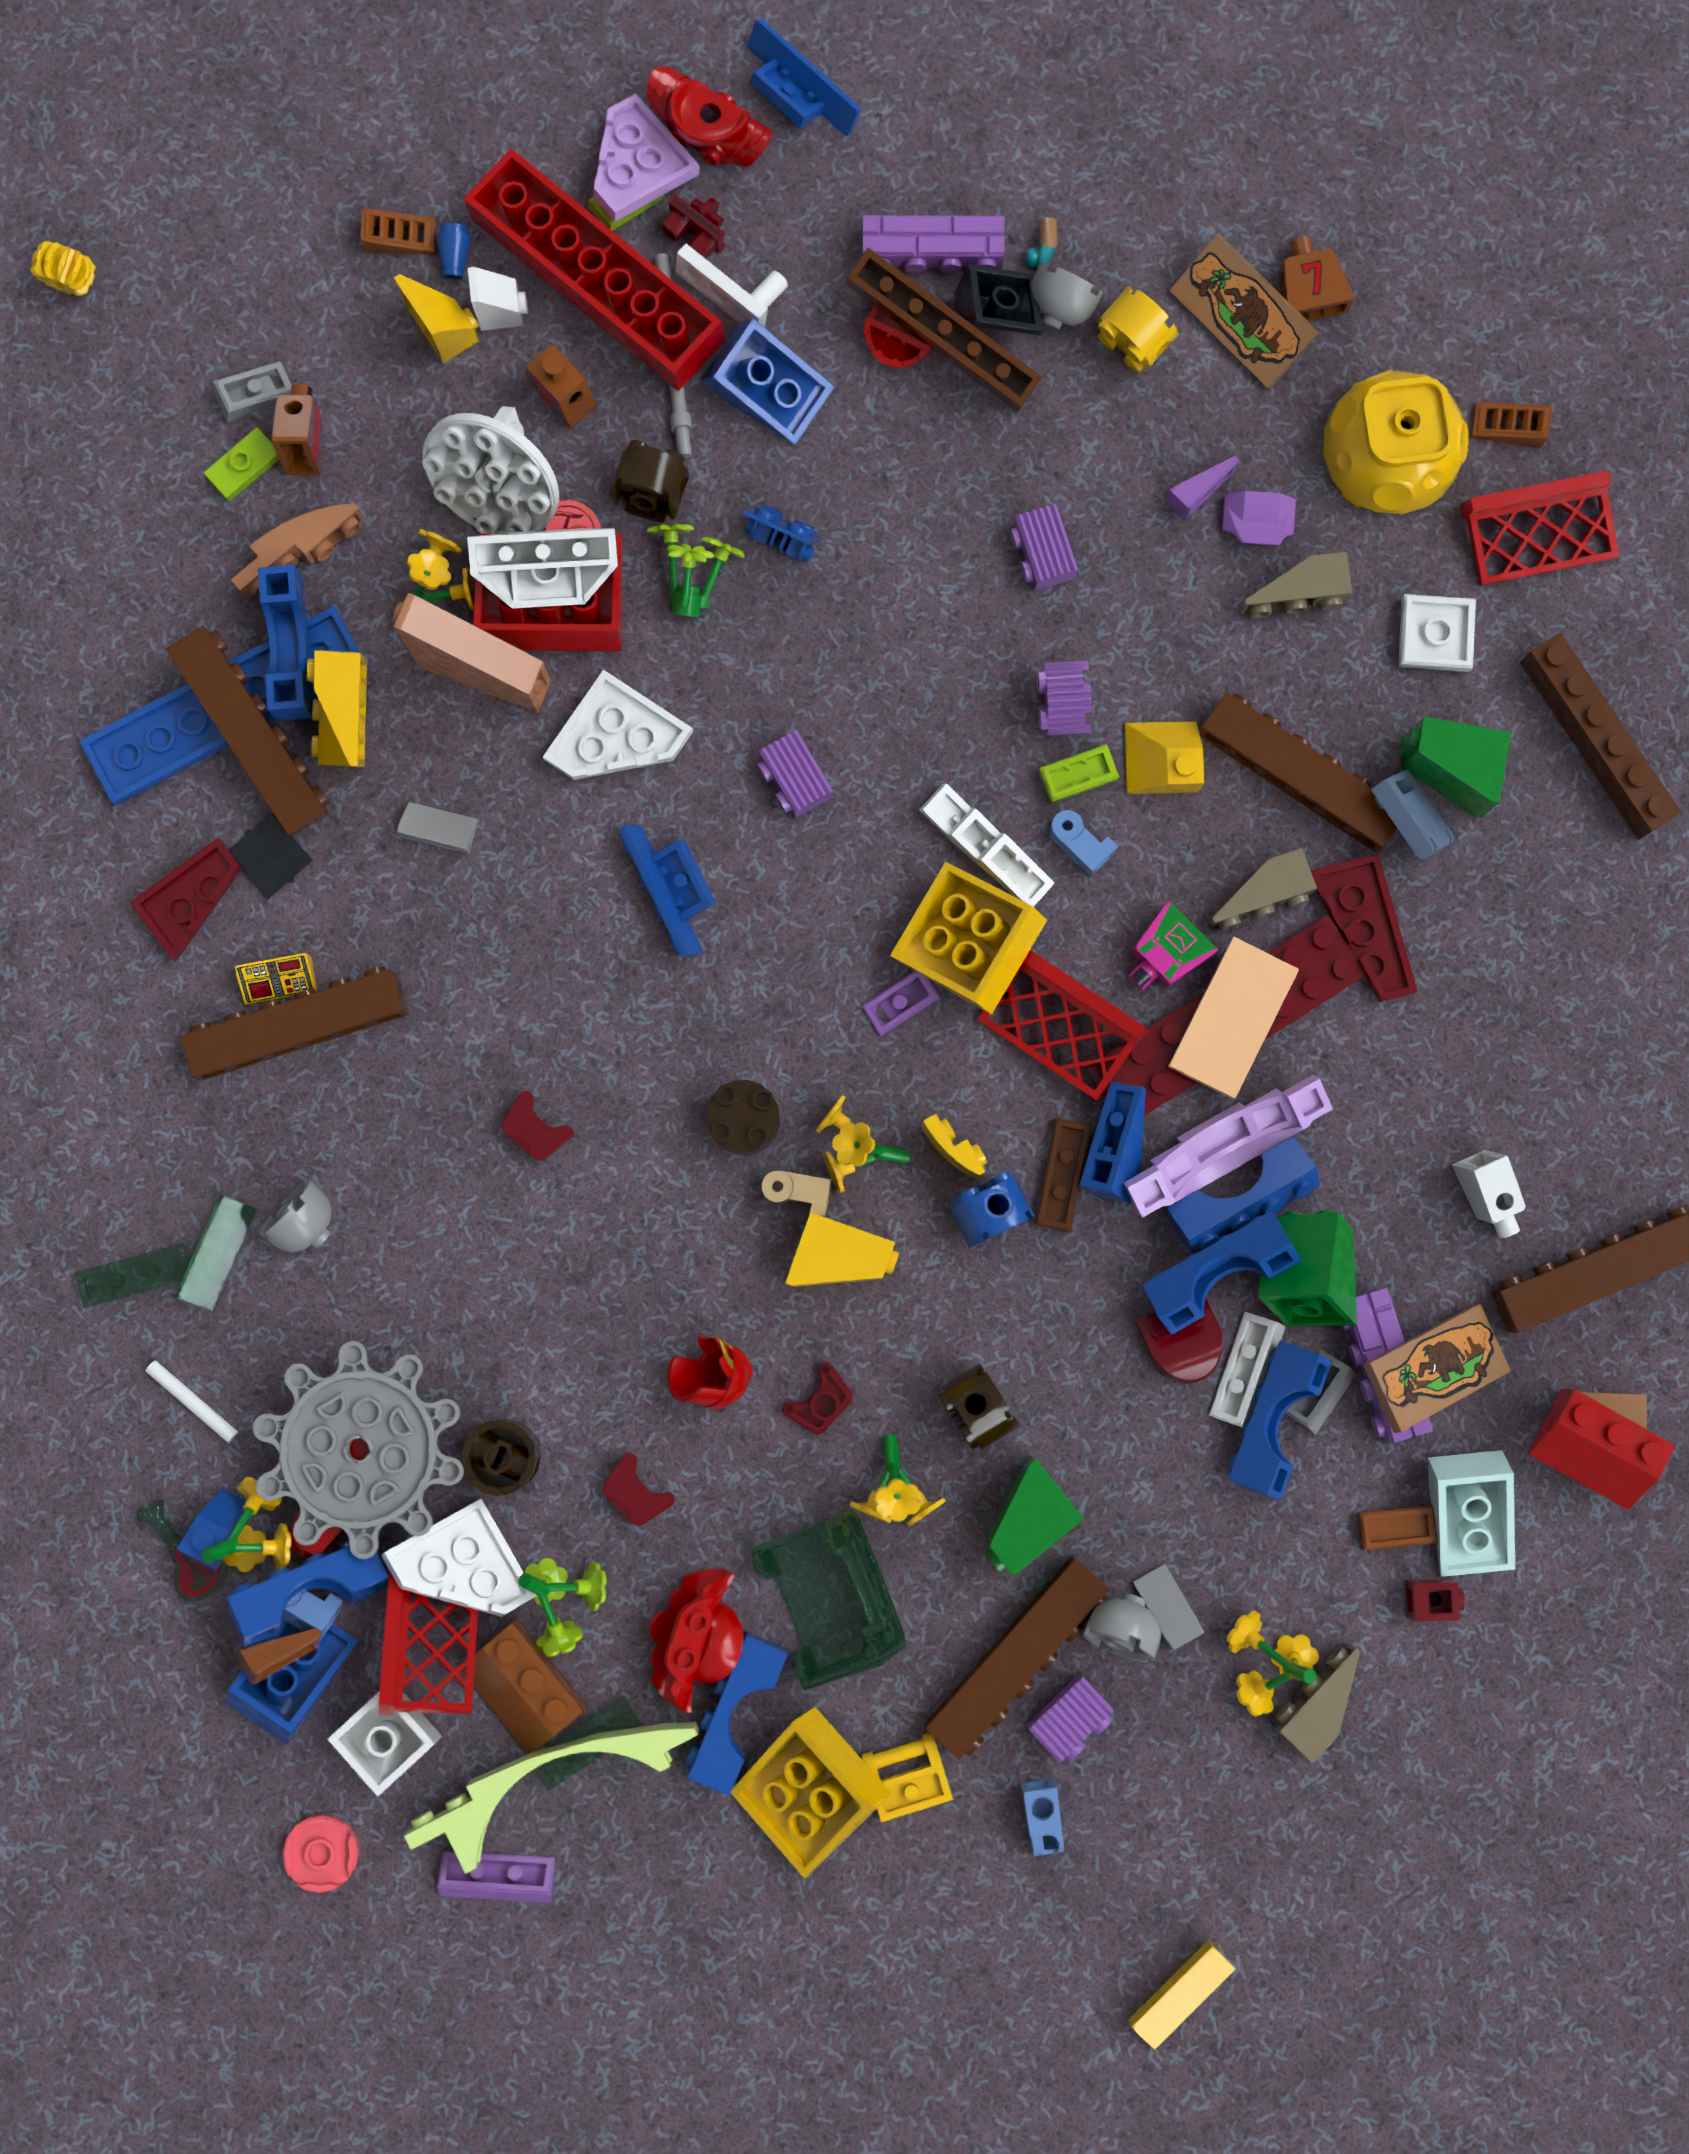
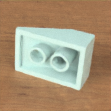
M1503 1451L1428 1457L1429 1492L1431 1505L1434 1508L1438 1540L1436 1548L1440 1576L1515 1570L1514 1473Z

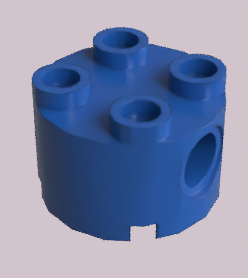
M1010 1171L1002 1173L981 1185L982 1192L976 1186L949 1201L952 1206L950 1211L969 1248L1035 1216L1016 1177H1012ZM988 1205L993 1209V1213L988 1209Z

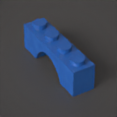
M295 565L258 568L260 604L266 620L270 649L269 670L265 674L267 710L277 721L313 718L311 681L307 680L309 645L304 578Z
M1294 1136L1262 1153L1263 1170L1261 1177L1254 1187L1246 1193L1233 1198H1215L1197 1190L1167 1207L1172 1227L1191 1254L1202 1251L1216 1243L1222 1236L1237 1231L1258 1216H1263L1270 1211H1273L1274 1214L1279 1213L1285 1205L1297 1198L1309 1196L1320 1186L1317 1166Z
M1270 1211L1263 1216L1254 1218L1249 1224L1237 1231L1222 1236L1216 1243L1202 1251L1189 1255L1184 1261L1167 1271L1159 1272L1142 1285L1159 1319L1169 1332L1174 1334L1204 1317L1206 1296L1212 1286L1222 1277L1236 1271L1248 1270L1260 1273L1266 1278L1271 1279L1302 1260L1273 1211Z
M1279 1341L1277 1349H1274L1269 1357V1371L1265 1382L1257 1389L1255 1395L1256 1406L1253 1414L1244 1424L1242 1430L1243 1440L1239 1451L1234 1454L1230 1461L1229 1481L1281 1501L1293 1465L1286 1459L1279 1445L1278 1429L1280 1421L1286 1410L1295 1402L1307 1397L1320 1396L1332 1361L1320 1354Z
M347 1541L338 1548L339 1551L327 1556L324 1553L313 1555L306 1559L301 1567L291 1571L289 1568H282L267 1577L268 1580L254 1586L253 1583H246L235 1588L231 1592V1596L227 1597L226 1610L242 1648L253 1646L280 1634L282 1613L287 1604L300 1593L312 1589H327L340 1594L349 1603H354L386 1589L389 1576L378 1552L376 1551L370 1558L359 1559L352 1554L350 1543Z
M747 1632L745 1640H743L741 1656L735 1668L730 1673V1676L728 1675L719 1681L714 1694L720 1696L716 1710L708 1708L700 1726V1730L706 1732L701 1746L693 1743L685 1763L686 1766L691 1767L688 1779L730 1796L745 1759V1753L737 1746L732 1737L730 1714L737 1702L745 1695L756 1690L774 1689L789 1649Z

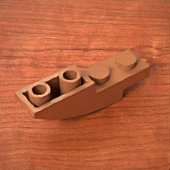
M355 503L325 507L297 516L264 534L249 547L257 558L233 577L231 581L247 600L253 596L259 597L258 568L285 565L296 566L301 555L311 565L317 560L324 561L334 552V545L344 537L347 539L351 538L360 531L361 523L365 518Z

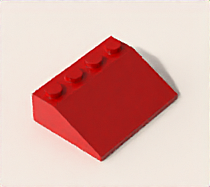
M478 533V536L499 533ZM615 534L618 566L585 604L511 608L476 579L473 625L522 651H622V534Z

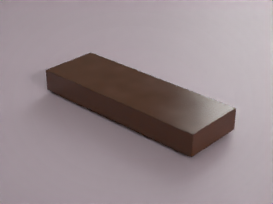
M1055 1118L1034 1225L1071 1232L1092 1125Z

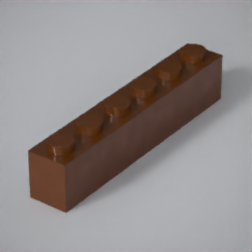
M867 247L848 275L846 286L923 343L930 345L934 351L1015 411L1019 412L1042 379L1041 375Z
M202 625L167 647L166 650L287 834L294 837L330 814L325 807L330 801L319 785L312 787L305 777L310 772L298 754L292 757L285 744L290 742L287 735L278 723L272 726L265 716V713L268 712L266 703L258 692L252 695L244 684L249 678L237 661L231 664L224 651L229 648L219 632L215 630L211 633L209 629Z
M1561 632L1530 651L1519 662L1638 840L1682 813Z
M1228 692L1224 694L1199 731L1200 737L1377 854L1384 848L1397 827L1385 809L1381 810L1375 801L1376 796L1371 790V783L1365 777L1359 774L1351 775L1341 768V763L1329 754L1321 755L1311 748V743L1299 734L1291 735L1282 729L1281 723L1269 714L1261 715L1250 708L1251 703L1241 695L1233 694L1232 696Z
M383 966L372 968L364 972L363 978L351 981L350 978L338 979L330 982V988L319 992H316L315 989L303 990L294 994V1000L281 1003L280 1000H273L259 1005V1011L247 1015L245 1011L228 1014L224 1017L225 1022L211 1026L210 1022L194 1025L189 1028L190 1033L180 1036L191 1077L203 1081L409 1015L397 974L391 969L385 970Z
M1682 1205L1667 1211L1668 1219L1656 1223L1654 1218L1634 1225L1635 1233L1622 1237L1620 1232L1599 1240L1601 1247L1589 1251L1587 1246L1573 1250L1566 1254L1568 1260L1558 1265H1555L1554 1260L1537 1265L1532 1268L1535 1273L1534 1275L1522 1279L1521 1275L1517 1274L1499 1282L1501 1288L1491 1293L1508 1332L1520 1333L1689 1262L1688 1205Z
M1072 1555L924 1723L925 1729L958 1760L965 1753L971 1756L982 1744L984 1739L981 1735L989 1725L995 1728L1006 1717L1009 1711L1005 1707L1014 1697L1021 1699L1034 1684L1030 1679L1040 1668L1046 1671L1054 1663L1059 1655L1056 1649L1063 1641L1066 1640L1070 1643L1081 1632L1083 1625L1080 1622L1089 1612L1092 1613L1102 1601L1108 1599L1105 1594L1109 1588Z

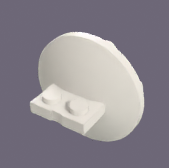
M502 406L494 418L473 413L450 415L440 420L425 439L422 464L434 488L435 498L439 502L446 504L463 520L475 526L480 533L542 531L555 515L559 504V488L556 477L543 454L524 436L523 426L519 422L515 407Z

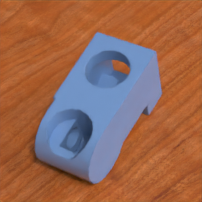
M1070 810L1061 811L1056 814L1052 821L1050 829L1051 838L1089 877L1116 853L1118 846L1109 837H1106L1100 843L1083 827L1082 818L1076 812Z
M305 1591L294 1597L287 1604L281 1619L302 1632L318 1628L321 1633V1641L339 1615L343 1601L331 1593L323 1601L310 1592Z
M1054 1778L1021 1782V1792L1033 1856L1064 1852L1058 1792Z

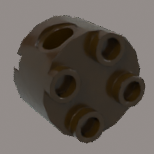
M630 441L628 448L623 450L609 490L612 501L618 506L619 500L626 504L624 511L640 518L654 522H665L666 516H670L671 520L675 519L690 476L687 468L683 465L684 456L675 450L668 449L663 452L649 447L642 441Z
M736 1080L721 1085L710 1098L706 1110L707 1127L714 1141L725 1151L739 1156L754 1155L767 1148L776 1138L780 1126L779 1108L772 1093L761 1084L750 1080Z
M977 1364L943 1386L944 1392L938 1395L952 1419L959 1415L963 1424L958 1427L972 1450L978 1446L983 1450L1019 1427L1015 1416L1012 1417L1008 1410L1010 1408L989 1375L983 1371L984 1369L981 1364ZM982 1402L986 1404L987 1407L982 1414L972 1415L968 1413L969 1407L973 1403Z
M510 1419L486 1422L474 1429L464 1442L461 1454V1462L470 1484L482 1493L495 1496L513 1493L530 1483L539 1469L541 1460L540 1442L532 1430L521 1422Z

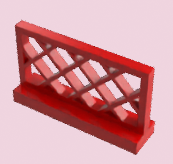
M1609 470L1472 497L1461 503L1462 518H1467L1479 586L1618 558L1619 551L1607 486L1611 485ZM1597 497L1600 512L1593 521L1578 510L1586 499ZM1577 501L1574 507L1568 504L1569 502ZM1558 505L1569 513L1560 528L1544 518L1551 506ZM1543 508L1540 514L1534 511L1535 509ZM1524 512L1535 520L1526 535L1510 525L1517 513ZM1509 515L1505 521L1500 518V516ZM1574 517L1590 527L1580 542L1564 532ZM1490 519L1501 527L1492 542L1480 535L1478 521ZM1539 524L1555 534L1546 549L1530 539ZM1505 531L1521 541L1512 556L1496 546ZM1594 531L1605 538L1608 552L1596 554L1585 546ZM1560 538L1576 548L1569 560L1562 561L1551 553ZM1526 545L1542 555L1532 568H1527L1516 560ZM1483 546L1487 548L1485 552H1483ZM1493 552L1505 560L1507 564L1500 574L1488 576L1485 561ZM1580 552L1586 555V557L1577 558ZM1546 559L1552 562L1551 564L1543 565ZM1512 566L1518 569L1517 571L1508 572Z
M1031 950L1007 988L1010 998H1001L998 1005L1011 1003L1015 1023L1000 1026L989 1019L991 1014L984 1010L977 1019L1097 1101L1138 1041H1141L1148 1031V1028ZM1022 970L1032 977L1035 993L1015 997L1013 982ZM1038 982H1040L1050 990L1040 992ZM1051 994H1057L1062 997L1065 1013L1045 1017L1041 997ZM1036 998L1040 1018L1020 1022L1016 1002ZM1068 1002L1080 1010L1070 1012ZM1082 1014L1092 1017L1095 1033L1075 1037L1071 1017ZM1066 1018L1070 1038L1049 1042L1046 1022ZM1098 1022L1110 1030L1100 1032ZM1041 1023L1044 1043L1029 1046L1023 1041L1021 1027ZM1016 1028L1017 1037L1008 1032L1007 1029ZM1117 1034L1127 1041L1119 1055L1104 1056L1101 1037ZM1096 1038L1100 1058L1079 1062L1076 1042ZM1071 1043L1074 1064L1059 1066L1054 1063L1051 1047ZM1045 1048L1047 1057L1036 1050ZM1114 1061L1107 1072L1106 1062ZM1101 1063L1103 1079L1094 1090L1083 1082L1080 1067ZM1075 1068L1077 1078L1066 1070Z
M390 1570L378 1715L394 1716V1712L471 1714L478 1610L451 1603L439 1613L426 1600L429 1598L428 1596L400 1589ZM412 1593L416 1600L410 1605V1597ZM422 1604L434 1619L419 1631L409 1621V1614ZM460 1606L470 1616V1621L457 1633L444 1618ZM440 1623L452 1638L436 1650L424 1635ZM408 1629L414 1635L409 1641H407ZM469 1631L467 1643L462 1637ZM417 1641H420L432 1655L416 1668L406 1658V1651ZM457 1642L467 1652V1660L454 1669L442 1654ZM437 1660L450 1675L434 1688L421 1673ZM406 1666L411 1674L404 1679ZM465 1669L466 1681L459 1675ZM415 1678L429 1691L419 1702L403 1701V1689ZM455 1679L465 1690L464 1703H448L439 1692ZM434 1697L438 1702L429 1701Z

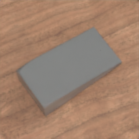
M279 361L215 380L213 382V394L226 422L229 423L276 402L277 397L280 395H291L292 385ZM269 375L277 376L282 384L280 389L275 388Z
M1165 1563L1132 1581L1141 1598L1146 1601V1607L1156 1616L1160 1624L1161 1634L1171 1650L1181 1647L1204 1633L1198 1619Z

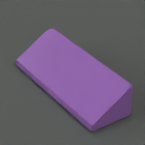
M443 1850L437 1884L439 1896L552 1903L555 1857L482 1853L481 1861L477 1863L476 1869L465 1874L455 1852Z

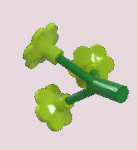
M544 1558L539 1564H530L527 1566L525 1573L519 1577V1586L537 1595L534 1597V1600L543 1607L548 1620L544 1635L539 1637L536 1642L538 1649L543 1650L545 1656L553 1657L559 1653H568L576 1647V1642L583 1637L582 1629L576 1627L574 1621L569 1620L561 1623V1620L555 1617L550 1605L552 1599L560 1600L564 1597L566 1591H573L576 1595L582 1594V1599L584 1603H587L590 1611H597L599 1605L605 1602L607 1578L605 1571L600 1569L599 1563L592 1562L588 1570L583 1572L582 1579H575L573 1583H565L568 1579L567 1571L562 1567H557L555 1561L551 1558Z

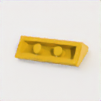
M1208 1940L1128 2019L1130 2026L1152 2048L1156 2049L1235 1970V1967Z

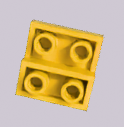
M934 1114L922 1122L921 1129L928 1140L955 1168L973 1179L981 1177L986 1172L983 1166H985L987 1160L977 1143L971 1146L968 1139L955 1146L952 1142L956 1135L946 1118L940 1121L938 1116Z

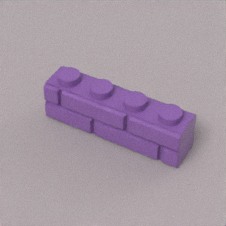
M863 215L862 255L868 247L895 268H905L906 272L912 274L922 273L926 268L940 269L943 273L953 274L961 269H967L969 264L1002 269L1004 261V216Z
M1379 1288L1356 1295L1357 1323L1356 1325H1341L1343 1331L1349 1330L1353 1344L1348 1345L1349 1355L1355 1367L1360 1365L1364 1380L1359 1381L1360 1389L1365 1401L1372 1402L1376 1415L1371 1416V1423L1378 1438L1383 1437L1386 1443H1396L1434 1431L1428 1417L1403 1432H1393L1363 1364L1405 1341L1388 1288Z

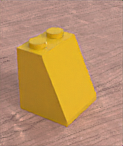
M810 1212L785 1283L792 1287L880 1280L883 1278L884 1273L892 1274L899 1252L893 1250L895 1242Z

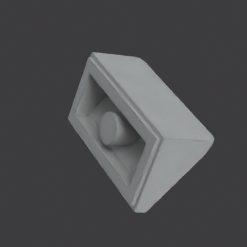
M408 802L396 833L402 838L470 854L479 820Z
M1321 1349L1318 1354L1332 1361L1320 1396L1301 1399L1291 1405L1285 1412V1414L1315 1435L1356 1376L1351 1367Z

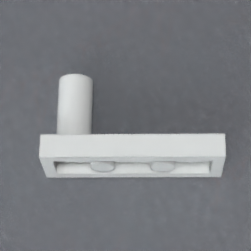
M685 244L677 252L676 273L739 323L755 319L760 325L765 327L768 307L788 287L786 279L779 272L772 271L749 294L689 245Z

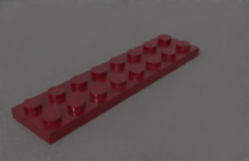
M1328 914L1267 952L1298 968L1299 971L1265 1039L1366 976L1358 959ZM1204 993L1148 1027V1031L1142 1040L1138 1041L1111 1081L1146 1089L1144 1116L1197 1083L1193 1079L1169 1068L1168 1065ZM1127 1041L1104 1056L1119 1055ZM1114 1061L1106 1062L1107 1072ZM1101 1063L1088 1065L1084 1068L1096 1088L1103 1079ZM1110 1084L1102 1094L1104 1100L1106 1099Z

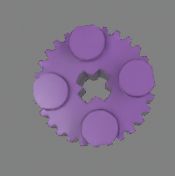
M1088 660L1044 663V669L1036 670L1037 691H1039V694L1044 693L1045 705L1038 706L1039 728L1046 730L1047 736L1091 733V724L1085 723V713H1092L1091 684L1083 681L1082 671H1089Z

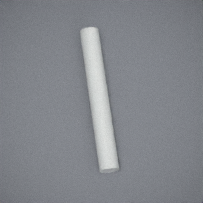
M156 1360L147 1367L145 1371L227 1443H230L238 1434L235 1428Z

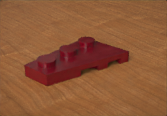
M216 838L130 903L172 960L177 961L243 868L220 838Z

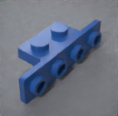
M762 18L755 21L747 48L765 65L753 72L749 83L799 128L822 115L844 136L851 134L861 112V107Z
M641 825L623 826L619 829L623 837V847L633 858L639 870V879L644 887L649 890L655 902V912L664 921L670 933L671 945L682 957L699 955L703 952V949L688 920L713 906L716 902L685 839L677 840L655 854Z

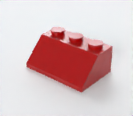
M1561 1388L1527 1454L1624 1509L1629 1510L1660 1478L1676 1445L1576 1389Z

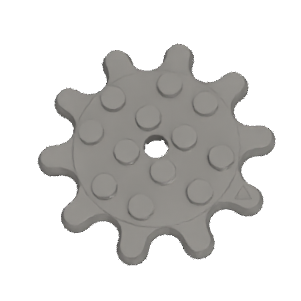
M350 1341L340 1348L338 1369L330 1377H318L308 1366L301 1363L290 1366L285 1372L284 1379L294 1396L292 1409L284 1415L263 1414L255 1419L253 1424L254 1435L263 1442L273 1444L278 1449L280 1455L277 1466L272 1471L264 1473L259 1477L256 1490L258 1495L264 1500L271 1501L289 1496L298 1502L301 1513L294 1525L293 1535L299 1544L312 1545L320 1539L325 1530L330 1527H339L348 1534L352 1554L359 1559H367L372 1557L378 1550L379 1530L386 1523L397 1522L414 1536H423L432 1528V1516L423 1503L425 1490L433 1484L452 1486L457 1484L464 1475L462 1463L454 1457L442 1454L437 1445L440 1432L458 1421L460 1408L451 1399L427 1403L418 1397L416 1384L422 1375L423 1364L417 1356L404 1355L397 1360L390 1371L378 1373L369 1366L367 1351L363 1344L357 1341ZM357 1438H362L369 1446L370 1453L363 1460L353 1458L350 1453V1445Z

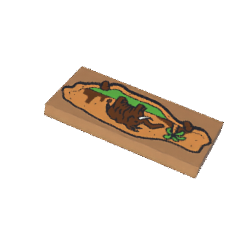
M1216 234L1169 290L1267 388H1271L1320 334L1220 234Z
M1481 1304L1470 1306L1363 1364L1394 1433L1407 1430L1511 1372Z

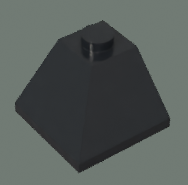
M973 264L968 265L954 292L957 314L973 326L1041 336L1043 332L1040 306L1034 299L1031 287L1035 274Z

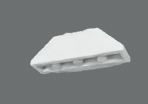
M615 528L508 532L467 537L471 575L511 608L585 604L618 566Z

